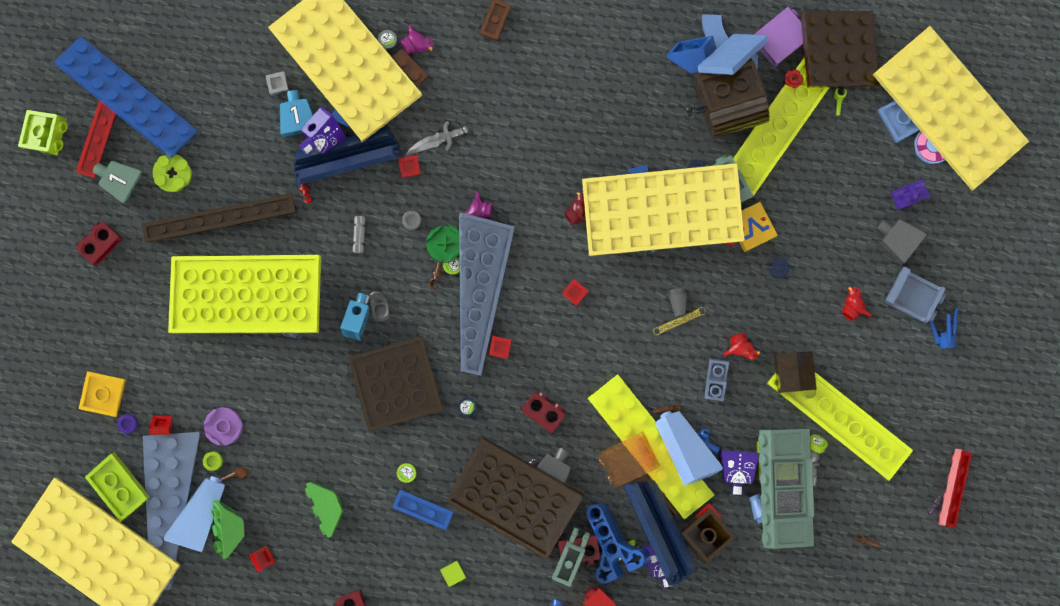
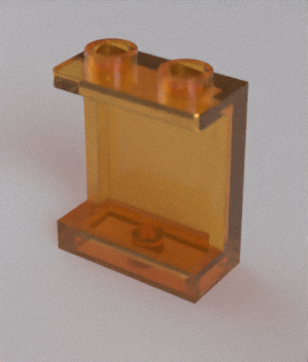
M643 431L598 453L600 464L606 468L608 480L612 485L614 484L615 488L660 466Z

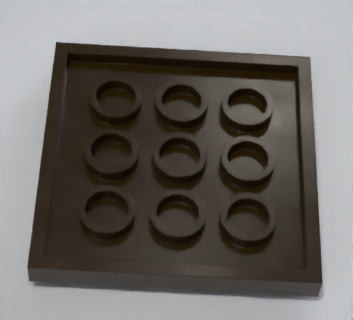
M804 10L801 12L807 88L879 86L878 80L873 76L878 70L873 11Z
M422 336L348 357L368 431L443 410Z

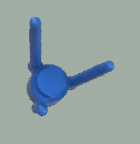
M958 308L954 309L952 332L951 315L947 314V332L940 333V337L934 321L929 320L935 337V344H940V348L956 347Z

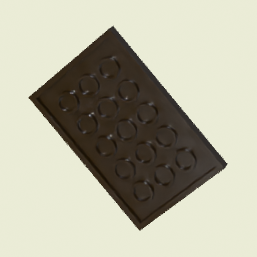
M482 436L446 502L547 560L584 494Z

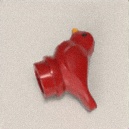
M849 287V295L845 299L846 305L843 306L841 311L843 316L850 321L858 318L859 314L871 317L872 314L866 310L864 301L861 298L860 289Z
M739 333L730 336L732 346L723 353V356L735 354L746 357L749 360H755L760 351L755 350L753 344L748 342V337H746L745 333Z

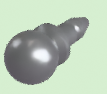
M810 449L813 486H815L818 478L816 466L820 465L818 462L820 454Z

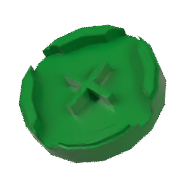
M447 225L436 227L430 232L427 237L426 246L432 259L441 263H449L460 257L458 229Z

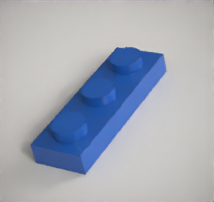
M403 490L399 491L392 507L444 530L447 529L453 515V511Z

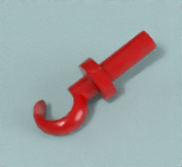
M305 183L300 184L299 191L308 199H304V202L306 204L311 203V196L307 193L309 190L308 186H305Z

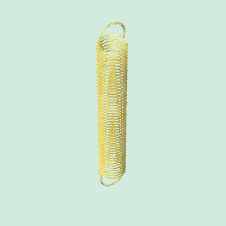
M699 309L692 311V312H694V313H700V312H697V311H699ZM688 313V314H686V315H688V316H682V317L677 318V320H672V321H670L671 323L663 324V325H667V326H660V327H656V328H662V327H668V326H675V327H677V326H679L680 324H676V325H668V324H672V323H681V324H683V323H686L687 321H680V322H674V321L685 320V319H690V320H692V319H694V318H696V317H693V318H684V317H689V316H697V317H699V316H701V314H699V315H691V314H694V313ZM674 327L662 328V329H659V330L667 331V330H665V329L670 330V329H672V328H674Z

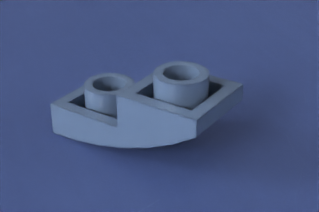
M709 359L705 399L724 401L729 361Z

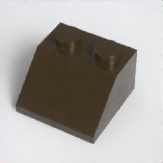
M813 351L774 355L778 393L817 390Z
M711 508L692 520L680 531L684 542L699 560L705 564L709 563L736 539Z

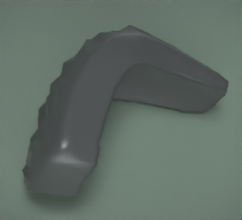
M378 291L370 293L373 319L375 321L387 320L390 317V311L386 295Z

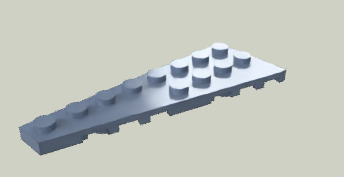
M460 213L461 372L481 376L514 226L465 213Z
M201 432L143 436L145 491L150 496L146 501L148 542L175 561L180 546L164 541V537L188 503ZM174 576L172 577V579L170 580V582L164 590H170L172 588Z

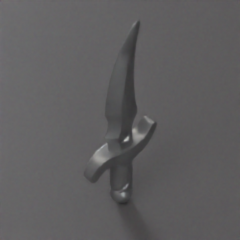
M447 121L443 126L444 132H437L434 136H428L418 141L408 150L404 157H409L429 148L438 147L446 141L447 146L445 149L448 151L452 145V138L468 133L469 127L464 126L463 128L448 131L449 122Z

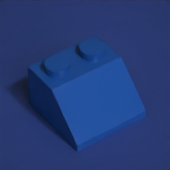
M712 35L677 42L667 54V57L688 72L698 73V65L716 50L714 37Z

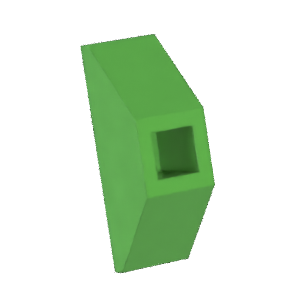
M309 482L306 484L305 492L307 497L313 500L315 506H312L315 516L321 520L322 524H319L322 534L327 535V538L334 535L344 508L337 492L314 482Z
M216 499L213 500V508L211 509L214 519L212 530L215 535L213 545L215 552L219 553L223 559H226L244 537V521L235 510Z

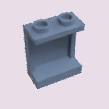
M903 267L884 303L925 324L929 320L933 321L938 312L935 310L937 304H942L946 297L944 293L946 288L943 286L939 287L911 273L910 269Z

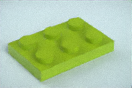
M115 452L111 453L85 476L120 522L124 521L150 498Z

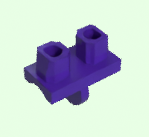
M923 179L890 192L897 210L931 197Z

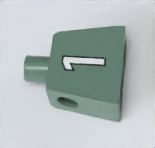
M111 161L108 167L97 163L92 173L102 177L98 185L124 204L142 174L137 169Z

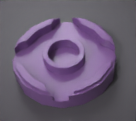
M221 407L214 409L207 415L204 421L205 435L216 445L226 446L232 444L242 433L243 423L241 417L230 408Z

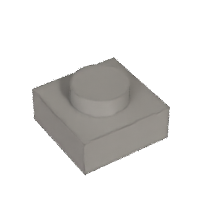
M284 71L266 75L270 95L289 91Z

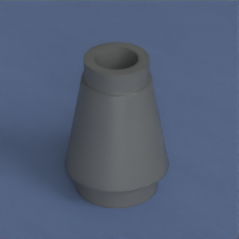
M685 287L669 289L670 294L668 296L674 316L686 315L687 292H685Z

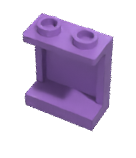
M789 7L754 34L768 36V42L760 51L774 68L803 45L802 22L799 20L797 12Z

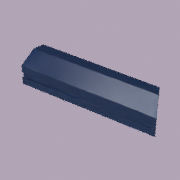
M384 127L376 131L364 142L357 135L347 137L324 154H320L314 148L308 154H305L302 150L295 151L294 175L296 185L402 157L400 145L391 130Z
M655 480L623 484L624 490L668 585L680 584L693 573L696 566Z

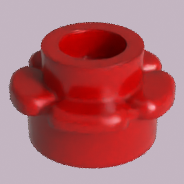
M796 69L788 71L785 74L786 85L798 88L804 80L803 75L800 74L801 72Z

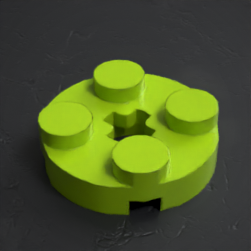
M176 154L172 159L167 155L161 156L153 167L154 182L164 191L172 193L181 191L190 183L192 169L189 163L180 155ZM171 168H174V171L177 172V175H173V178H170V175L167 174L168 171H171Z

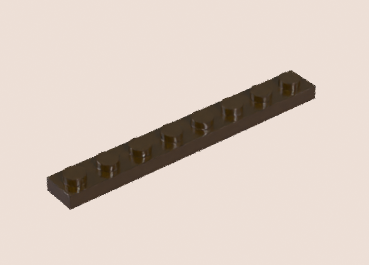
M287 194L143 223L142 228L145 242L150 243L296 213L293 194Z

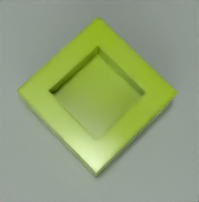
M458 561L440 569L449 587L466 578Z

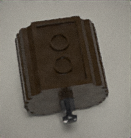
M752 58L733 75L700 72L694 74V85L699 102L694 103L692 108L690 105H687L685 107L688 117L693 116L692 112H696V114L703 113L712 139L770 121L766 93Z

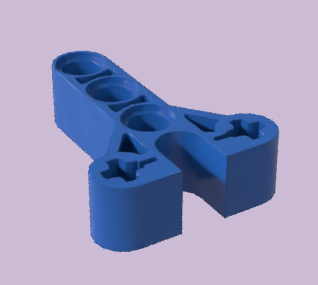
M598 503L588 507L586 512L587 518L603 550L600 567L595 572L598 582L605 584L624 576L619 565L620 558L623 559L629 572L643 567L650 562L651 555L647 549L637 548L624 541L606 504ZM596 508L600 510V517L596 515ZM604 526H607L609 529L608 535L604 532ZM613 543L617 546V552H614L612 549ZM639 555L641 556L640 560L634 561ZM612 570V572L609 573V575H605L606 572Z

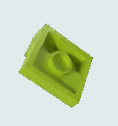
M27 110L18 147L58 155V152L63 148V133L68 128L66 118L55 114Z

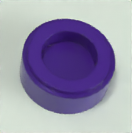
M125 414L119 418L117 425L121 432L128 434L133 433L137 429L138 421L135 416Z

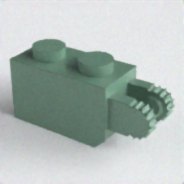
M574 528L569 541L566 542L552 576L553 580L569 587L583 558L585 546L590 536L586 532L583 535L581 545L574 544L573 542L579 530L577 528Z

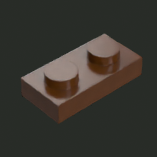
M492 0L480 35L498 41L511 5L499 0Z
M403 49L392 58L416 87L428 78V75Z

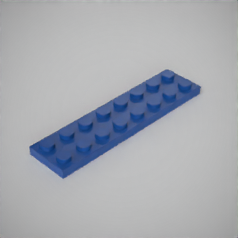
M78 38L54 61L57 67L171 159L196 135L197 130L84 38Z

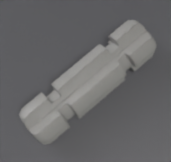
M355 216L354 224L356 226H354L353 242L355 244H353V252L363 253L364 245L362 243H364L365 227L363 225H365V217Z

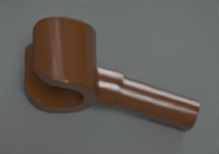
M240 467L231 474L221 477L224 482L238 476L241 480L249 472L245 467Z
M855 533L862 536V541L856 542L853 540L854 543H864L875 547L880 546V543L865 538L863 534Z

